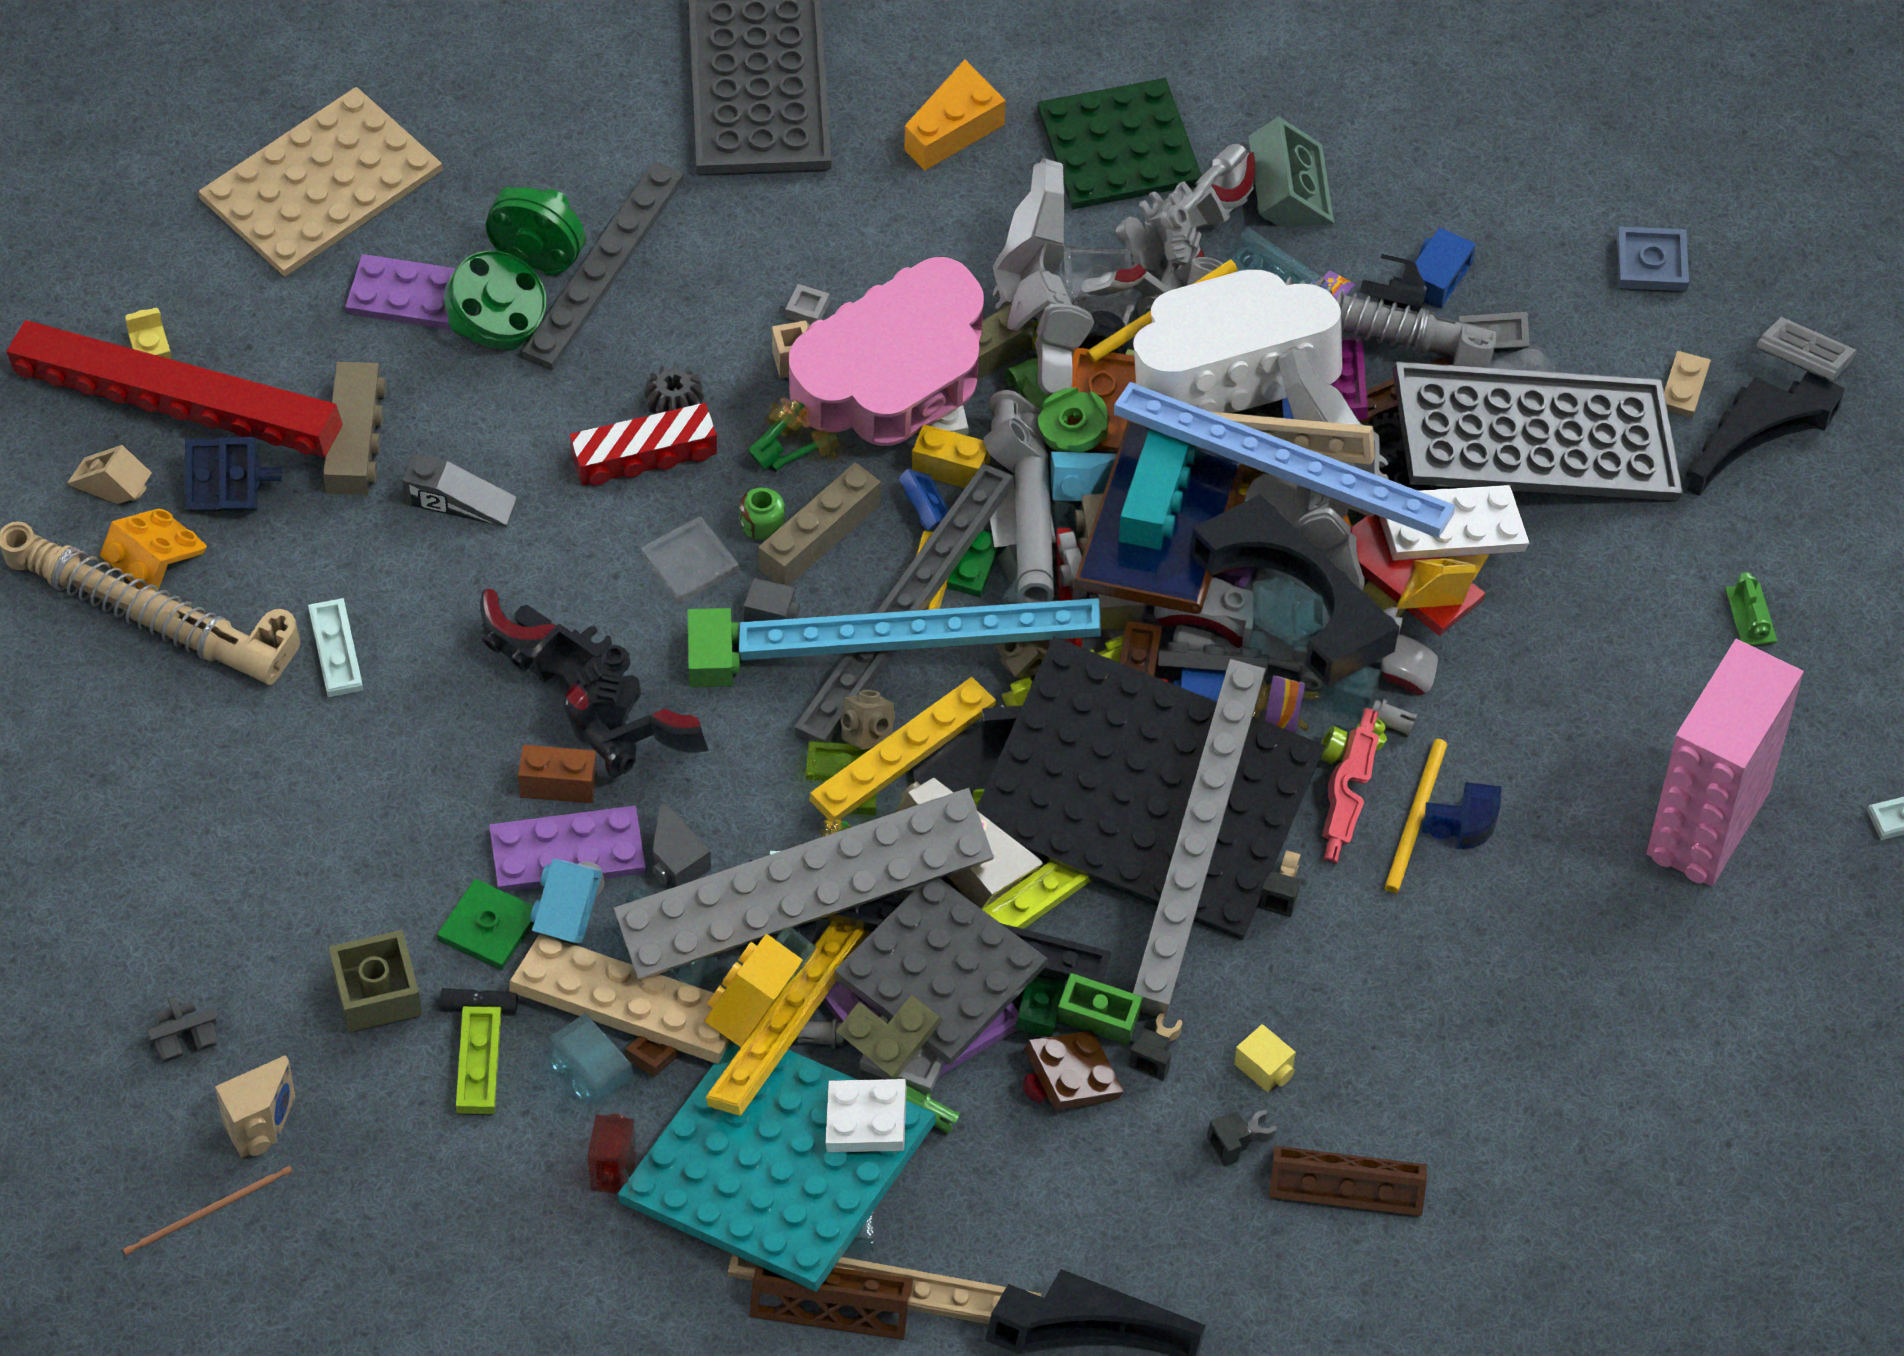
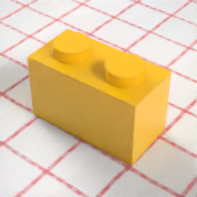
M923 424L912 450V470L928 474L933 480L962 488L968 485L983 463L989 466L990 454L984 445V440Z

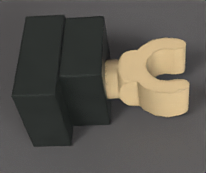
M1286 850L1280 872L1272 871L1266 877L1262 888L1259 909L1292 917L1301 879L1295 878L1301 854Z
M1160 1013L1157 1016L1155 1032L1146 1028L1143 1029L1131 1049L1129 1062L1130 1068L1164 1081L1170 1069L1172 1053L1168 1051L1169 1043L1180 1036L1182 1028L1181 1020H1178L1173 1028L1164 1027V1013Z

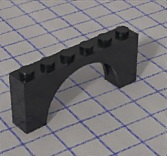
M1260 494L1193 528L1189 554L1207 569L1211 575L1236 567L1273 569L1302 581L1320 597L1327 609L1330 621L1322 631L1309 639L1304 665L1327 687L1395 652L1400 628L1396 621L1377 606L1367 593L1358 588L1344 571L1339 570L1322 550L1316 548L1297 527H1294L1280 514L1274 505H1271Z

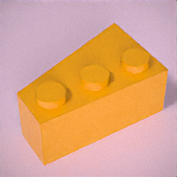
M964 59L905 125L904 150L925 171L1005 125L1006 100Z

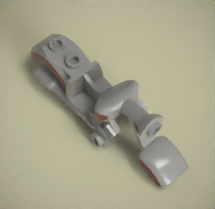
M1239 144L1229 145L1213 159L1212 167L1195 183L1197 186L1195 189L1191 190L1185 182H1181L1177 185L1174 192L1169 193L1165 201L1162 200L1157 192L1149 193V197L1153 202V208L1151 209L1148 206L1146 200L1139 203L1140 210L1145 218V229L1137 218L1131 216L1121 221L1116 228L1118 240L1125 244L1129 254L1133 255L1130 259L1135 265L1130 269H1119L1113 273H1104L1098 278L1083 280L1081 284L1083 292L1104 296L1134 287L1146 296L1138 302L1137 306L1139 316L1141 317L1151 310L1153 302L1160 295L1185 287L1192 260L1197 257H1205L1198 244L1202 234L1195 232L1196 229L1209 225L1217 226L1230 218L1229 212L1243 205L1248 200L1247 197L1254 189L1252 186L1255 176L1254 152L1247 153L1244 146Z
M1188 575L1171 579L1163 583L1159 591L1191 597L1198 576ZM1212 577L1200 614L1158 606L1154 607L1155 619L1161 625L1170 627L1178 625L1175 629L1173 641L1189 643V649L1203 650L1204 644L1224 645L1225 651L1240 652V647L1261 648V654H1269L1268 665L1298 672L1301 679L1300 682L1305 683V688L1317 690L1324 684L1304 665L1309 639L1322 631L1330 621L1327 609L1316 593L1311 598H1307L1305 605L1296 613L1261 602V586L1255 585L1254 591H1250ZM1398 607L1384 610L1401 628L1403 618L1396 617ZM1179 624H1195L1208 627L1219 632L1225 638L1217 637L1211 632ZM1398 633L1395 652L1376 662H1381V673L1387 682L1398 685L1412 694L1422 695L1427 693L1433 685L1438 656L1423 643Z

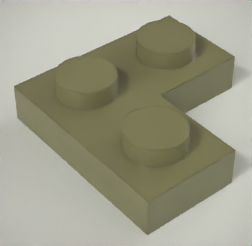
M911 994L888 1024L859 1001L837 1028L836 1032L891 1077L897 1079L943 1019Z

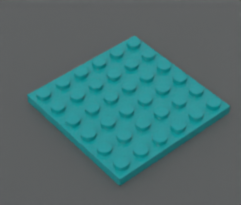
M731 1041L719 1064H713L618 1192L619 1203L817 1292L936 1123L935 1113L906 1101L904 1151L827 1152L826 1126L829 1081L857 1079L787 1050L741 1116L708 1107L706 1101L707 1094L741 1048Z

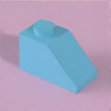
M1051 452L1050 491L1052 499L1059 501H1081L1082 495L1104 494L1117 454Z

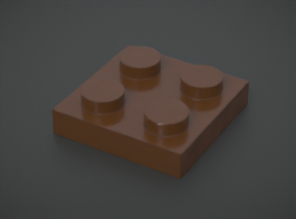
M1093 1030L1029 1040L1024 1048L1055 1111L1110 1102L1119 1099L1124 1092Z

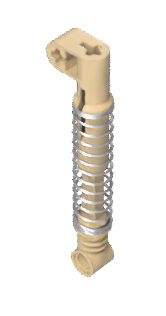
M11 522L0 530V548L5 562L10 568L15 570L29 569V571L47 579L48 584L58 591L67 588L69 596L79 591L80 601H85L91 596L90 603L92 607L102 603L104 613L114 608L116 618H120L126 613L128 624L138 622L140 630L148 627L150 628L151 635L161 633L163 641L171 638L174 640L175 647L184 644L186 645L187 652L196 650L199 658L209 662L217 660L267 685H272L280 677L299 649L300 635L293 614L287 610L274 609L267 612L249 636L232 628L228 620L221 616H216L215 613L206 614L202 607L194 608L193 604L189 601L182 603L179 596L170 597L167 590L158 592V588L155 585H146L143 579L135 580L131 573L123 574L120 568L114 567L111 569L108 562L99 563L96 557H87L84 551H80L76 547L69 545L62 547L47 539H43L41 536L34 534L31 527L26 523ZM88 560H95L97 565L94 567L88 566ZM106 565L109 570L103 573L100 571V566ZM112 571H118L120 576L117 579L112 577ZM124 577H130L132 582L129 584L124 583ZM141 582L144 587L139 590L136 588L135 583ZM71 585L77 587L73 592H70ZM83 590L88 592L85 598H82ZM94 596L100 598L96 604L93 603ZM106 601L112 604L108 609H105ZM118 607L123 609L120 615H117ZM275 636H276L277 643H278V648H277V649L275 648V647H276Z

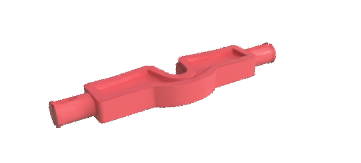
M1365 708L1363 710L1360 726L1350 731L1343 760L1334 768L1329 779L1328 798L1330 807L1322 837L1327 839L1328 842L1324 857L1322 858L1323 861L1330 860L1331 863H1338L1341 847L1351 841L1355 824L1364 805L1363 798L1351 791L1347 783L1352 781L1364 784L1371 778L1374 754L1379 740V736L1373 733L1379 713L1373 711V709Z

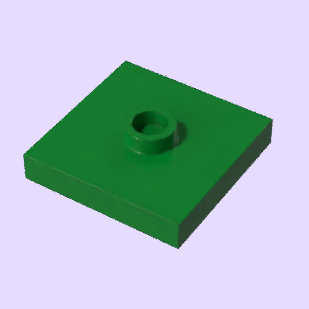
M475 878L438 932L437 939L450 947L503 971L534 924L530 920L534 905Z

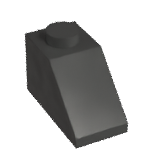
M664 802L659 806L653 844L652 872L660 884H669L671 888L694 881L711 870V851L669 805Z

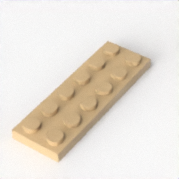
M542 933L538 935L510 980L509 992L517 993L523 997L638 1037L643 1036L648 1038L647 1040L671 1046L681 1052L719 1064L731 1042L730 1039L704 1022L712 1010L707 1003L714 994L713 992L660 974L638 981L632 964Z

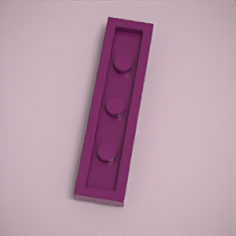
M1352 336L1342 337V373L1330 385L1339 390L1357 420L1368 419L1362 336H1354L1353 338Z

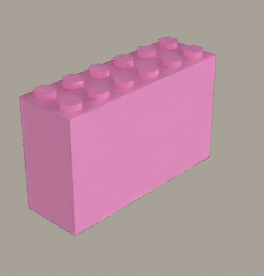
M1735 639L1675 736L1646 853L1658 865L1663 867L1671 866L1685 873L1686 877L1691 881L1699 884L1706 883L1713 887L1771 790L1803 676V670Z

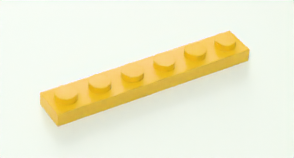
M970 677L810 792L809 801L834 825L982 718V708L994 707L996 699L973 677Z

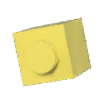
M1261 1024L1236 1047L1234 1065L1266 1092H1269L1276 1084L1282 1087L1291 1079L1295 1072L1293 1067L1296 1052Z

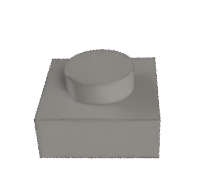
M797 284L785 308V318L798 322L806 320L809 325L817 320H821L830 303V294Z

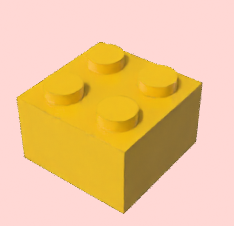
M765 934L757 946L750 942L738 959L743 966L738 962L733 965L722 982L726 989L719 986L707 1003L712 1010L704 1022L740 1047L745 1043L803 961V959L768 934Z

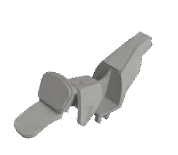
M1043 158L1040 163H1036L1033 167L1031 192L1015 210L1006 245L993 265L997 283L993 290V296L1001 297L1000 301L996 303V309L1002 310L1007 305L1012 304L1007 324L1008 329L1018 331L1031 318L1038 319L1039 324L1036 330L1038 338L1034 343L1038 356V385L1045 394L1052 395L1059 390L1072 387L1071 350L1078 348L1094 325V319L1086 310L1071 304L1061 278L1054 274L1061 262L1064 251L1063 164Z
M1294 346L1278 355L1277 361L1294 419L1362 425L1356 419L1339 390L1316 377L1307 352L1304 349H1298ZM1374 432L1375 458L1372 464L1343 463L1388 479L1386 474H1382L1379 471V466L1382 468L1388 462L1383 456L1379 455V435ZM1311 490L1309 513L1299 518L1293 526L1297 527L1316 548L1324 552L1326 557L1339 570L1344 571L1349 579L1358 588L1363 590L1365 581L1357 556V537L1350 532L1351 527L1342 518L1347 515L1348 509L1368 517H1372L1375 514Z

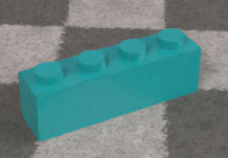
M1149 428L1121 513L1119 542L1161 550L1165 536H1172L1175 524V516H1172V513H1179L1183 498V492L1180 491V488L1186 489L1188 486L1191 469L1187 466L1188 464H1195L1198 446Z

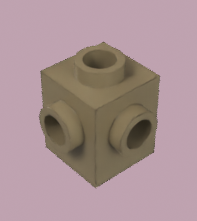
M1050 641L996 643L995 647L1002 656V664L1015 677L1022 679L1030 677L1034 681L1049 648Z
M862 690L858 692V695L844 697L843 712L841 714V739L861 750L876 746L893 733V723L895 721L894 703L881 697L880 693L874 690Z

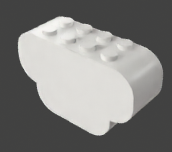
M1243 270L1177 288L1160 295L1151 307L1152 323L1142 328L1136 334L1133 342L1137 385L1209 412L1231 414L1287 398L1277 357L1294 346L1307 352L1316 377L1328 384L1335 382L1342 373L1341 309L1331 293L1311 284H1292L1286 286L1280 277L1263 270Z

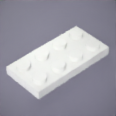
M1510 485L1420 491L1455 505L1454 515L1440 538L1379 516L1393 560L1526 551L1529 545V540Z

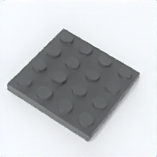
M938 878L920 884L834 971V979L889 1020L893 1018L912 994L943 1019L923 1046L951 1066L1047 966L1048 958Z

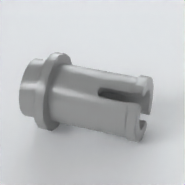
M1385 699L1383 702L1376 700L1373 711L1379 713L1377 718L1383 721L1385 727L1409 736L1417 714L1388 705Z
M833 1019V1022L808 1021L797 1036L799 1037L798 1044L831 1045L832 1049H836V1045L843 1046L845 1039L836 1032L841 1023H838V1019Z

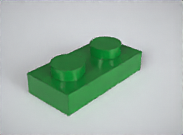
M980 532L950 574L947 581V589L981 598L1000 547H994L992 533Z

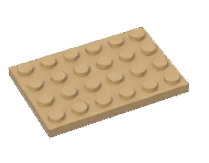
M355 87L200 189L198 194L199 198L286 277L443 171V165L359 88Z

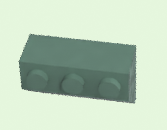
M1279 116L1249 135L1250 152H1254L1255 157L1253 183L1256 187L1259 215L1278 227L1333 224L1334 218L1322 144Z

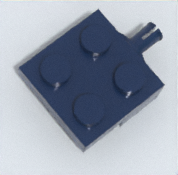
M255 437L185 439V510H258V490L261 481L282 482V475H268L283 474L282 467H261L258 460V440Z

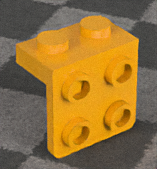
M154 509L112 521L99 556L113 568H120L123 574L131 573L135 580L143 579L146 585H155L159 590L168 564L202 555L207 546L193 531L188 530L174 519L170 512L163 509ZM125 576L130 582H132V579L130 577ZM141 582L135 583L139 589L144 587Z

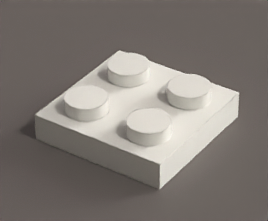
M906 1079L829 1081L826 1126L827 1152L904 1151Z

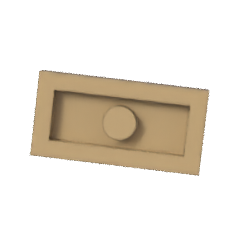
M1677 351L1664 391L1668 412L1693 418L1709 369L1710 359Z

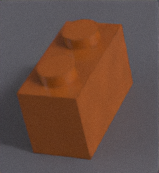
M523 745L518 772L520 798L593 804L597 780L596 751Z

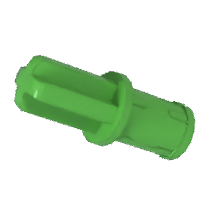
M906 1084V1101L934 1112L936 1118L934 1126L944 1131L945 1134H949L953 1126L943 1118L955 1124L959 1117V1112L953 1111L930 1098V1093L924 1095Z

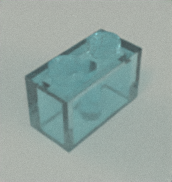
M1286 576L1253 582V623L1266 630L1268 634L1287 642L1289 646H1306L1310 638L1323 630V597Z
M586 1013L549 1037L550 1054L548 1057L553 1067L560 1074L565 1071L571 1077V1084L578 1096L583 1100L588 1097L596 1107L633 1082L632 1064Z

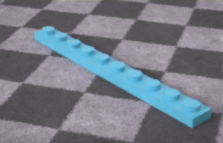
M1099 598L740 622L739 654L741 660L1052 640L1053 636L1059 639L1101 636Z

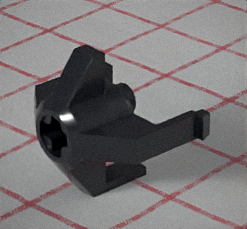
M1382 254V259L1406 264L1403 278L1394 276V279H1390L1389 285L1364 280L1362 281L1360 292L1378 297V303L1383 299L1385 305L1393 306V303L1396 302L1398 308L1406 309L1410 305L1411 311L1419 312L1423 307L1427 287L1416 262Z

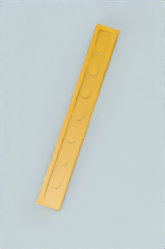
M831 921L707 1094L706 1101L708 1107L739 1116L743 1114L837 981L834 979V971L872 931Z

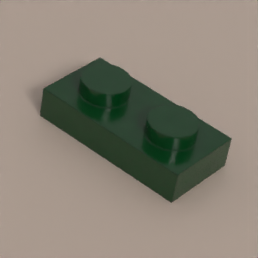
M1038 974L1024 989L1015 1029L1044 1037H1052L1065 981Z

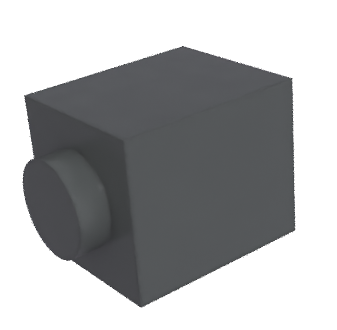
M754 578L744 604V622L797 619L800 603L795 602V587Z

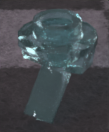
M1050 499L1051 515L1053 516L1056 531L1057 528H1071L1068 521H1074L1075 510H1080L1079 506L1074 505L1075 501Z

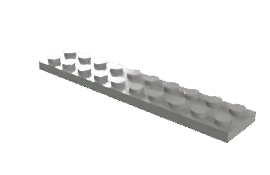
M966 788L614 907V912L639 981L762 939L765 934L771 936L993 860L994 855L970 789Z

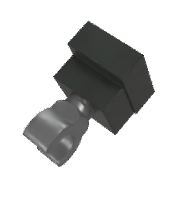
M1266 1110L1255 1113L1252 1120L1246 1124L1238 1111L1210 1121L1207 1138L1224 1167L1238 1162L1240 1152L1248 1149L1250 1139L1253 1141L1257 1139L1268 1141L1274 1138L1276 1126L1262 1128L1258 1125L1266 1121Z

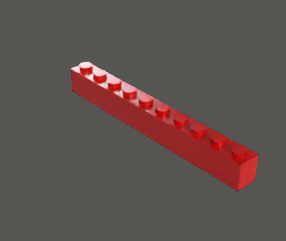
M28 320L23 322L6 351L13 370L21 377H34L47 381L53 386L73 388L86 395L95 394L109 398L115 403L135 405L148 412L157 411L171 415L181 421L190 420L201 423L210 429L219 428L230 431L240 437H255L272 446H285L296 449L305 455L314 454L326 457L343 426L337 404Z

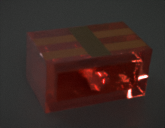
M596 1114L588 1151L591 1191L618 1194L624 1184L628 1183L630 1176L634 1172L637 1157L634 1119L626 1118L620 1114H609L607 1116Z

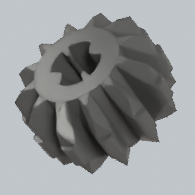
M676 363L672 369L668 370L661 365L659 373H650L649 383L644 388L649 412L656 411V414L702 403L704 399V389H702L699 375L692 374L689 366L679 370Z

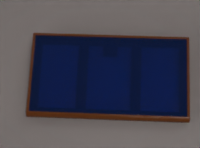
M1128 421L1075 577L1074 589L1192 614H1200L1213 575L1189 554L1192 531L1194 527L1235 506L1247 465L1205 449H1198L1195 464H1188L1187 466L1191 469L1188 486L1186 489L1180 488V491L1183 492L1179 513H1172V516H1175L1172 536H1165L1161 550L1120 542L1121 513L1149 431L1148 427Z

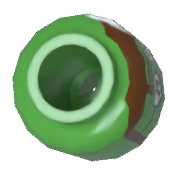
M760 487L745 493L739 504V523L742 531L753 539L767 540L785 523V504L783 498L770 488Z

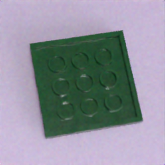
M1166 78L1037 102V110L1055 161L1063 164V182L1072 210L1146 196L1151 192L1162 193L1172 191L1181 182H1185L1189 187L1196 186L1195 183L1202 176Z

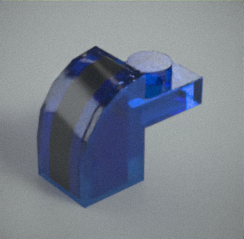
M1465 782L1461 806L1426 802L1422 833H1430L1433 837L1439 839L1456 836L1458 837L1457 849H1472L1484 844L1493 835L1497 824L1502 786Z

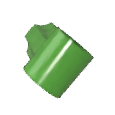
M1038 356L1005 370V377L1008 386H1013L1018 394L1042 411L1043 403L1050 395L1045 394L1038 385Z

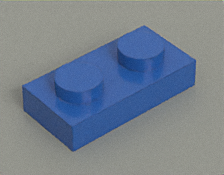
M907 469L899 477L905 489V497L916 508L920 516L919 521L927 531L934 532L948 513L949 508L930 475Z

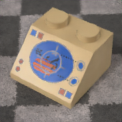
M286 1055L215 1086L222 1123L241 1158L247 1155H261L278 1140L295 1100L290 1063Z

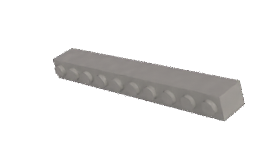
M1233 659L1229 660L1133 994L1142 996L1141 1012L1154 1016L1164 1013V1019H1166L1261 689L1265 668Z

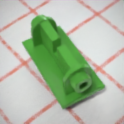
M1751 573L1740 574L1735 586L1725 587L1740 641L1751 646L1777 643L1760 583L1757 582V579Z

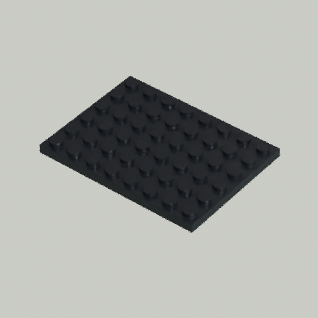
M1053 636L978 803L977 811L1036 857L1057 864L1079 875H1086L1089 879L1158 906L1217 702ZM1252 717L1194 918L1195 922L1244 940L1261 900L1262 888L1266 877L1274 869L1325 745Z

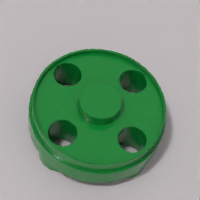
M505 187L499 192L486 219L485 228L487 236L497 251L514 255L526 262L530 267L542 270V274L545 275L560 274L568 270L577 260L586 243L583 225L571 209L568 198L563 193L554 189L541 190L531 187Z
M488 250L472 254L455 268L446 284L444 302L449 315L448 324L455 333L466 336L480 345L490 348L515 350L534 334L543 319L546 308V293L541 279L526 262L509 253Z

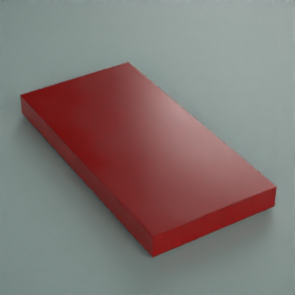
M1376 514L1372 517H1364L1351 527L1350 532L1357 537V556L1363 576L1397 603L1413 572L1414 560L1442 559L1434 557L1393 560L1380 518ZM1471 583L1462 605L1405 609L1438 636H1441L1479 605L1486 593Z

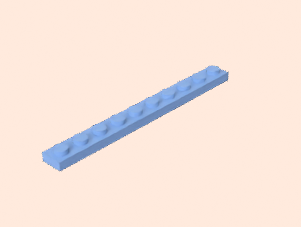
M1129 382L1114 404V415L1436 538H1440L1454 515V504Z

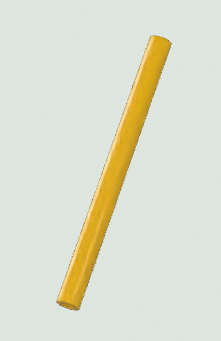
M1230 259L1193 284L1235 273L1238 271V268ZM1151 310L1089 349L1087 354L1091 361L1095 363L1134 338L1142 328L1151 324Z
M1435 739L1433 741L1384 887L1386 891L1396 894L1399 892L1447 748V743L1442 739Z

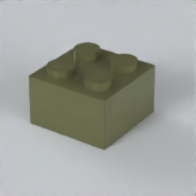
M403 929L329 946L332 971L348 1033L422 1016L419 990Z

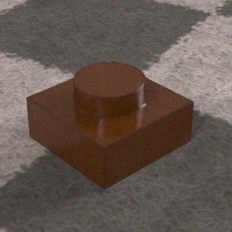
M639 1036L625 1049L624 1059L654 1078L677 1058L678 1050Z

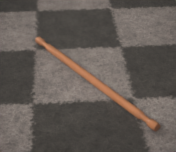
M289 1165L280 1172L271 1174L122 1250L125 1255H128L134 1250L144 1247L293 1171Z

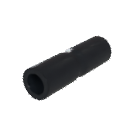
M442 988L440 1009L442 1011L462 1012L463 1007H501V1014H517V993L493 990L479 992L474 989Z

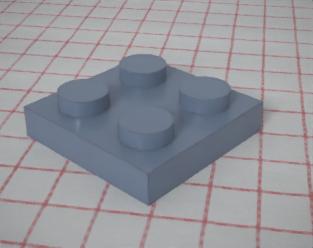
M1618 227L1619 288L1668 291L1688 290L1689 273L1686 229Z

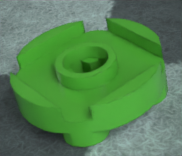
M1078 388L1059 390L1045 400L1043 410L1038 415V426L1042 439L1049 447L1057 450V452L1081 453L1088 451L1104 441L1109 433V417L1106 404L1099 395L1092 391H1089L1088 394L1079 392ZM1073 416L1075 419L1082 418V420L1076 425H1068L1067 418Z

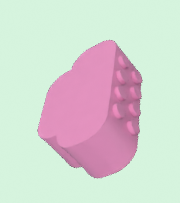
M947 257L929 258L912 268L906 267L901 269L892 280L882 286H873L866 292L864 297L854 303H845L834 315L826 320L815 321L808 327L806 332L794 341L789 352V395L793 406L796 407L798 403L802 402L804 408L799 414L806 423L817 430L832 433L845 431L852 427L862 439L879 446L899 444L920 432L923 424L931 425L959 408L972 397L977 386L979 341L982 334L984 295L979 282L967 267L954 259Z

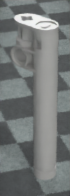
M1003 390L993 394L989 400V409L994 418L991 422V432L984 436V445L996 461L1014 473L1018 598L1021 603L1051 602L1054 597L1049 448L1039 431L1038 415H1040L1041 410L1020 394L1010 390Z

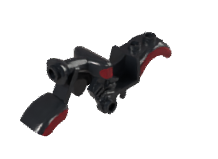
M484 589L482 591L480 611L483 620L482 627L485 632V636L482 638L484 644L493 652H502L509 657L510 661L518 669L524 672L529 669L544 683L555 674L565 678L570 688L566 692L563 705L573 732L580 742H588L605 760V768L609 776L617 778L629 772L636 761L637 749L634 743L652 735L661 744L676 751L685 753L709 751L699 719L692 715H681L667 709H662L651 716L647 715L626 724V720L629 717L628 713H630L634 703L638 701L641 695L640 680L634 675L623 676L631 664L630 653L619 645H612L610 636H606L600 643H594L591 639L597 633L595 626L588 627L581 634L577 630L571 632L561 624H553L550 619L529 605L521 606L515 612V620L518 624L516 625L507 620L506 615L501 611L499 597L495 590ZM608 727H618L611 731L608 729Z

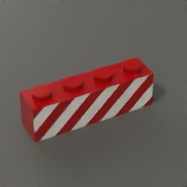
M701 403L571 433L570 448L581 486L587 484L602 485L609 479L617 477H636L647 470L656 468L670 469L677 463L690 460L697 462L707 460L710 456L717 454V434L706 403Z

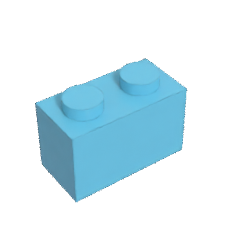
M552 858L551 865L547 864L542 873L541 886L545 887L541 901L536 900L531 912L530 920L534 922L532 931L573 943H582L603 871L566 860Z

